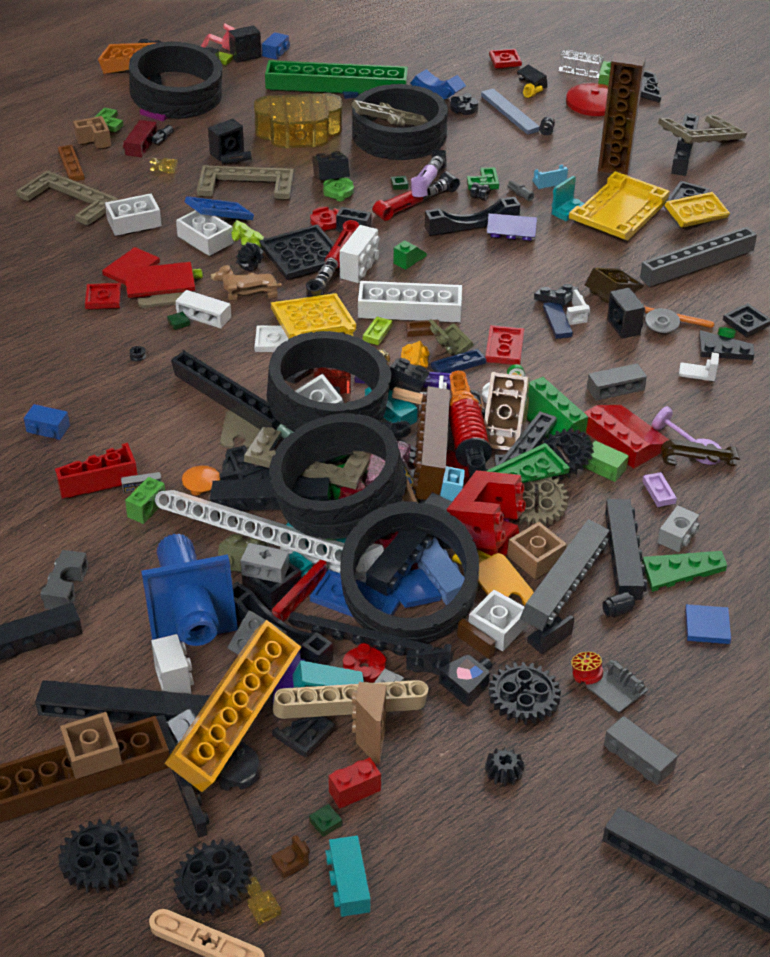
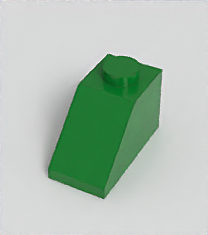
M404 240L394 247L393 264L406 270L425 258L427 253Z

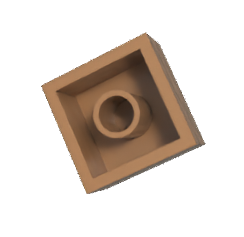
M537 522L509 539L507 557L531 577L537 579L552 569L566 550L567 544L543 524Z
M106 712L60 726L63 743L75 779L122 765L119 746Z

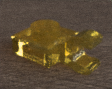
M151 158L150 163L155 164L150 168L152 171L159 169V171L174 173L178 166V160L163 158L159 160Z
M254 876L250 878L252 884L246 887L249 895L252 897L247 900V903L256 921L261 925L280 915L281 908L270 889L262 892L260 884Z

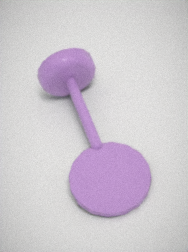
M668 406L661 409L652 422V427L656 430H660L668 425L690 442L702 443L705 446L713 444L718 449H721L712 440H695L670 421L673 411ZM706 458L705 460L696 459L697 461L707 465L717 464L721 461L718 460L716 463H713L709 461L708 458Z

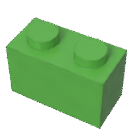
M594 441V453L591 454L593 458L588 459L589 465H583V467L616 482L626 471L629 456L598 441Z

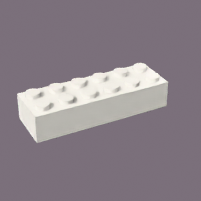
M360 281L358 318L375 319L378 316L397 320L421 321L438 319L444 322H460L462 285Z

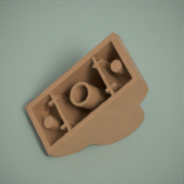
M491 372L484 418L491 448L509 451L524 432L529 404V377Z

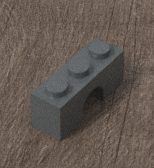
M68 550L61 551L59 558L55 560L53 571L48 575L46 587H43L41 590V599L44 602L45 609H53L74 602L76 597L73 582L70 581H83L88 569L86 553Z

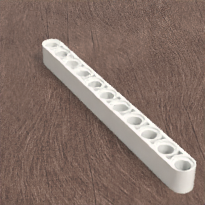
M175 490L161 491L155 497L156 505L161 509L340 565L341 551L345 543L308 536L294 527ZM218 511L220 513V520L217 516ZM235 517H236L237 520H238V524H237V525H236V523H235ZM252 523L255 524V531L252 528ZM270 528L273 530V536L270 535ZM288 533H289L290 536H291V541H290V542H289L288 539H287ZM306 539L309 541V547H308V548H307L306 545H305V540H306ZM324 544L327 547V553L323 551Z

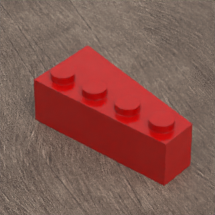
M128 442L121 444L122 448L114 450V448L106 450V454L101 456L94 454L89 456L84 462L75 461L56 468L55 473L61 498H71L76 495L111 489L122 485V477L138 475L136 462Z

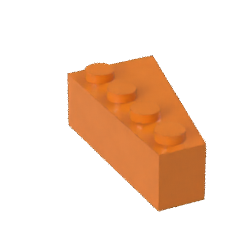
M155 43L109 44L98 58L103 74L129 70V61L132 55L141 48Z

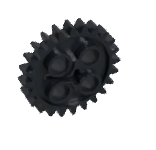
M564 428L562 433H559L557 430L554 436L549 434V439H543L544 443L570 467L569 473L558 475L561 480H563L565 475L570 478L571 473L577 475V470H584L583 465H589L588 459L593 458L591 454L594 453V446L589 436L584 431L580 432L579 429L574 432L573 428H570L566 432ZM557 445L560 446L564 455L568 458L569 463L566 462L562 453L558 450Z
M514 662L513 668L505 665V671L498 669V675L493 674L488 696H490V703L494 704L493 709H500V716L507 714L508 721L513 717L515 718V723H518L521 719L525 725H527L528 720L536 724L537 718L545 721V715L551 717L552 711H557L561 694L559 682H555V676H549V670L542 672L541 665L536 669L533 663L527 667L525 662H522L521 666L518 667Z
M99 819L97 825H93L91 821H88V827L85 828L80 824L79 832L71 830L72 838H64L65 845L60 846L61 853L58 854L59 867L63 878L68 879L70 886L76 883L77 890L85 886L86 892L89 893L93 887L99 893L101 887H105L108 892L110 891L111 884L118 888V880L127 881L126 873L133 874V866L138 865L137 857H139L137 840H135L133 832L129 833L127 826L121 829L120 822L112 826L111 819L106 824H102L101 819Z
M222 839L219 845H217L215 840H212L210 846L203 842L201 850L194 847L195 854H186L187 862H179L182 869L175 870L178 878L173 879L176 885L174 891L186 910L190 909L193 914L199 911L202 916H205L209 910L211 915L214 916L216 909L224 913V906L228 905L230 908H233L232 901L234 899L241 901L239 894L248 892L245 885L252 884L249 876L253 875V871L250 868L252 863L246 851H243L240 845L235 846L233 841L226 844L225 840Z

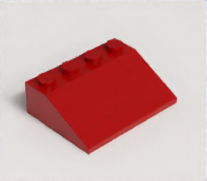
M596 405L584 412L588 416L586 433L596 441L628 455L627 464L633 469L659 455L662 444L669 440L623 405Z

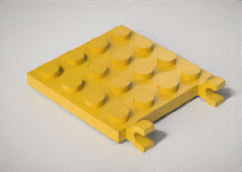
M336 293L271 302V309L288 339L299 334L315 333L316 331L343 332L345 335L354 336L353 332L356 330V323Z

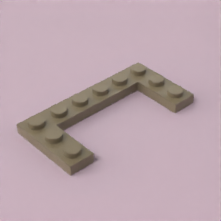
M707 115L705 121L713 127L712 129L690 130L671 118H659L658 124L664 130L671 131L674 136L683 138L684 142L689 144L693 142L702 143L704 141L739 140L747 136V132L717 115Z
M203 165L197 187V196H213L216 179L223 181L276 182L274 198L281 200L290 199L294 169Z
M48 170L16 190V196L27 201L50 187L90 203L88 207L75 215L76 221L85 225L91 224L106 213V202L118 200L116 197Z
M263 427L245 453L244 462L269 468L272 457L276 454L272 450L281 437V431L270 427ZM353 451L354 454L348 458L343 468L315 461L300 476L308 478L329 477L332 484L356 489L371 461L372 454L363 451Z

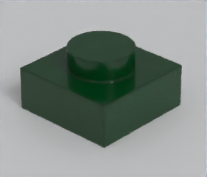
M329 804L309 815V821L322 837L342 826V819Z

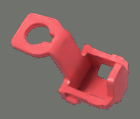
M224 24L223 28L227 31L223 38L208 34L201 47H206L209 40L221 44L223 48L230 51L229 31L235 28Z

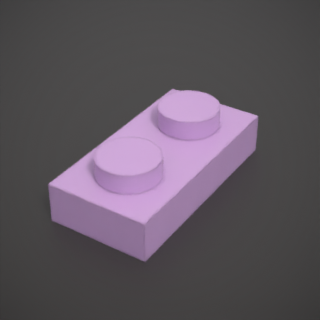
M661 472L643 476V483L657 507L676 504L677 498Z

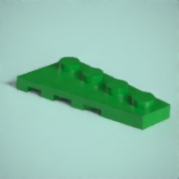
M544 443L486 472L521 475L522 483L567 474L570 467Z
M722 551L648 556L642 559L651 592L657 591L659 587L665 585L667 588L675 586V583L679 581H692L697 576L706 577L724 572L727 568Z

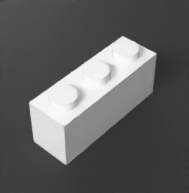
M188 290L176 300L177 313L183 311L189 319L222 328L231 318V304Z

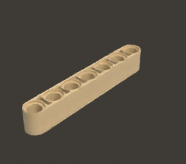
M422 681L376 683L386 684V712L419 710L425 705L428 686ZM358 684L280 689L275 693L273 713L276 717L282 719L352 714L353 691L358 690Z

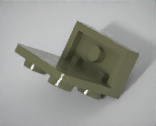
M432 319L428 320L431 325L429 328L436 336V340L441 346L445 345V349L450 355L467 352L474 346L473 342L454 323L443 331Z
M231 534L219 544L218 556L228 554L230 570L241 572V558L248 544L267 546V542L252 537L250 539L242 538L243 536L240 534Z

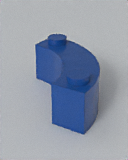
M427 69L417 74L410 82L412 86L429 89L433 93L440 95L443 99L451 97L466 87L458 75L449 80L440 81L439 78L432 75Z

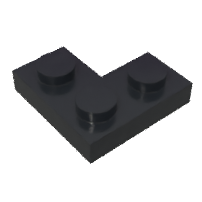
M564 284L557 290L541 287L534 293V300L566 305L573 299V290H578L579 292V287H573L571 284Z

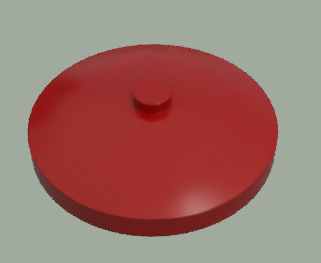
M600 83L576 85L568 90L566 103L572 110L580 114L605 116L608 85Z

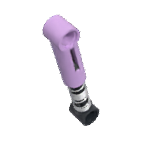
M445 150L432 151V159L429 164L421 170L417 177L411 179L412 196L423 197L427 195V189L437 176L439 169L447 167Z

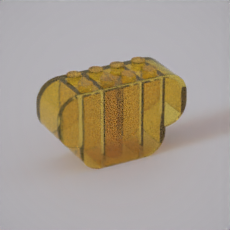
M331 93L260 97L254 101L255 134L261 139L271 140V143L278 148L324 146L329 142L330 137L339 135L343 130L342 99L338 95Z

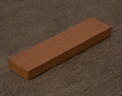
M73 146L57 147L68 179L73 181L85 180Z

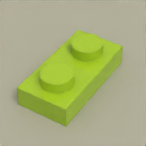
M377 316L363 334V340L379 345L391 329L392 320Z

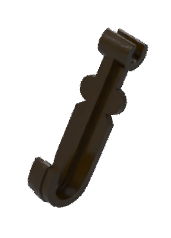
M677 439L664 442L660 452L663 462L672 466L677 465L675 455L702 460L708 458L713 463H716L718 460L727 461L729 466H737L736 460H740L738 449L735 446L718 449L713 444L705 446L702 443Z

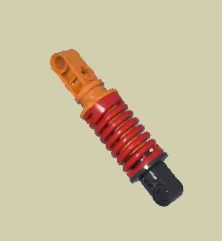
M454 371L450 374L451 399L448 417L456 450V459L461 465L467 467L469 478H471L475 471H486L485 463L490 459L492 449L482 415V406L474 395L471 394L465 372Z

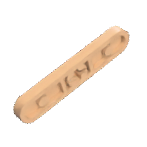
M166 909L155 911L149 919L150 930L154 935L205 957H265L263 951L256 946ZM211 938V943H207L204 946L202 940Z

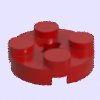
M329 207L316 208L312 211L313 214H310V223L312 226L318 224L324 232L336 228V215L339 210L335 208L334 211L329 210Z
M365 643L348 651L342 660L344 669L361 671L363 681L374 683L386 667L385 656L379 650ZM366 663L368 667H360V664Z

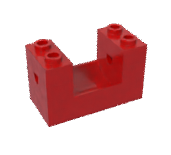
M475 471L447 508V512L456 517L466 527L473 538L472 541H474L476 548L497 550L505 540V531L502 528L503 518L518 519L522 512L525 511L526 502L523 500L524 483H522L521 475Z

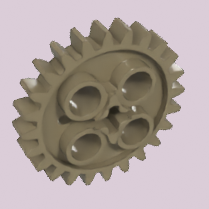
M552 477L524 483L523 500H525L527 507L519 517L520 524L527 522V527H529L531 523L540 522L546 527V522L553 525L554 520L559 521L560 516H564L569 497L567 496V490H564V484H559V478L552 480ZM535 486H538V513L535 512Z

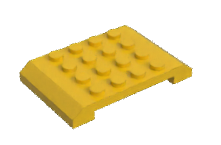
M615 171L608 177L607 184L583 206H576L569 212V218L628 241L664 206L670 191Z

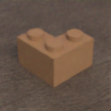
M102 116L73 121L78 144L94 142L97 149L111 146L110 131Z

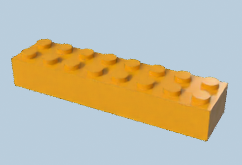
M269 621L263 622L254 631L164 764L201 792L213 784L301 646Z

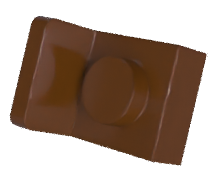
M295 835L292 837V845L271 855V861L284 879L309 865L310 849L305 841L301 842L299 837Z

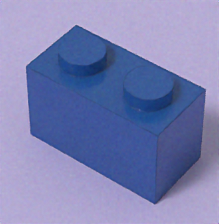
M274 32L262 43V56L277 60L290 47L289 35Z
M34 404L24 417L26 432L59 440L70 427L67 411Z

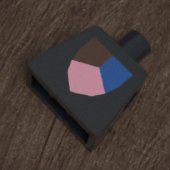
M465 655L439 669V684L469 707L488 687L489 670L492 668V663L486 657L478 662L472 656Z

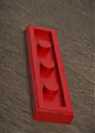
M319 559L272 609V614L284 622L290 616V613L294 612L317 587L327 572V562Z

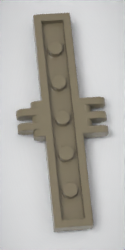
M354 100L352 103L357 114H365L372 118L378 117L385 121L388 120L390 124L420 126L428 123L423 115L397 110L389 104L380 103V105H375Z

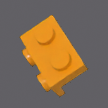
M421 341L407 344L402 348L401 358L409 360L410 364L420 365L427 369L430 353Z

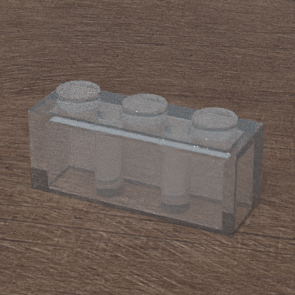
M570 49L563 50L560 56L559 71L599 78L604 57L598 54L592 55L586 52H575Z

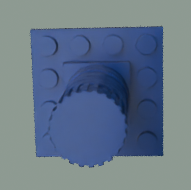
M173 534L164 537L157 547L160 567L141 571L152 640L177 634L180 642L183 641L188 645L200 646L209 643L217 634L238 630L228 554L198 560L193 543L187 536Z

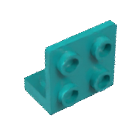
M575 176L555 186L553 190L551 214L564 221L570 219L569 212L576 206L581 207L585 204L579 199L574 198Z

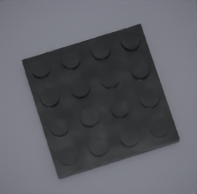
M318 224L259 240L261 249L286 280L319 271L334 245Z

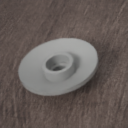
M658 308L647 313L645 322L650 329L656 332L668 333L679 327L680 318L671 310Z

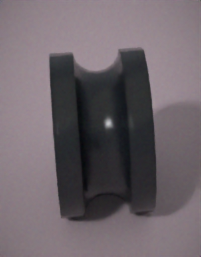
M142 346L131 347L130 359L135 362L144 360L146 357L145 348Z

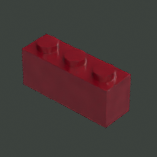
M139 120L126 140L123 141L125 155L141 158L144 156L152 144L151 137L157 133V122Z

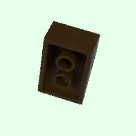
M593 267L585 286L589 288L591 293L601 296L604 302L609 303L611 291L630 288L635 293L642 289L644 284L621 269Z

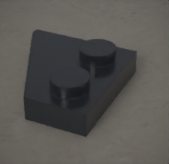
M245 445L227 449L222 465V473L219 475L220 480L239 479V473L255 468L254 464L244 462V455L247 452Z
M451 644L444 645L442 650L434 651L433 647H426L424 649L407 651L406 670H412L413 672H428L439 675V669L451 663Z
M323 716L307 717L291 722V726L284 729L274 728L272 736L307 758L335 730V724Z

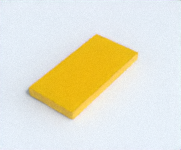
M713 192L666 201L664 205L681 228L728 218L730 212Z

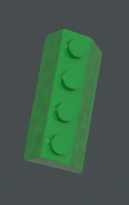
M544 377L529 383L527 420L529 422H532L541 411L557 417L556 424L546 435L548 439L549 434L554 436L557 430L559 433H562L564 428L566 432L573 428L574 432L579 429L580 432L584 431L586 434L588 416Z

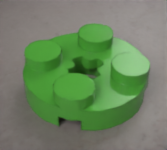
M342 177L339 180L327 179L324 182V196L334 198L337 201H344L345 198L354 193L353 182L348 178Z

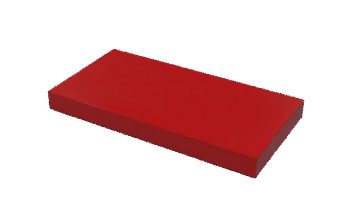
M191 262L124 269L128 298L179 293L186 290L195 291Z

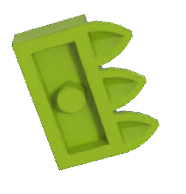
M238 220L233 224L231 235L234 241L241 239L242 245H245L246 242L255 243L261 248L259 240H263L264 236Z

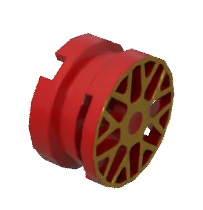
M582 652L575 655L571 660L573 678L576 682L581 683L582 681L588 685L602 679V659L598 654Z

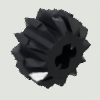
M246 242L238 250L236 263L244 270L253 271L254 268H258V264L261 263V259L264 257L262 255L263 250L255 243Z
M505 746L502 751L495 748L493 753H489L485 763L488 779H494L495 785L503 783L504 787L507 783L514 786L516 780H521L525 767L521 754H515L514 749L507 751Z

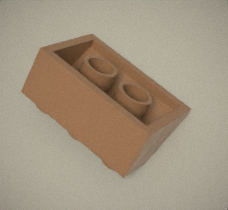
M359 682L358 690L353 691L352 733H356V743L371 757L374 763L380 764L386 728V684Z

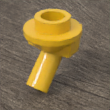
M529 83L524 87L523 94L527 98L534 97L536 93L543 91L541 85L535 88L533 84Z

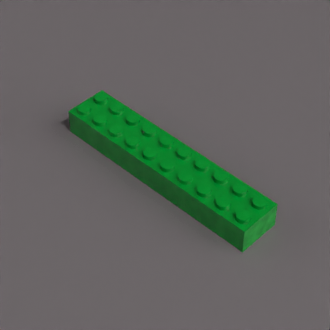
M268 60L265 71V88L272 91L295 90L299 92L312 91L314 93L338 92L341 94L343 91L361 94L377 86L391 84L407 85L408 66Z

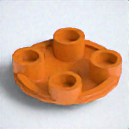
M203 465L188 469L182 477L183 485L195 496L200 495L202 492L210 491L212 481L220 480L219 472L215 468Z

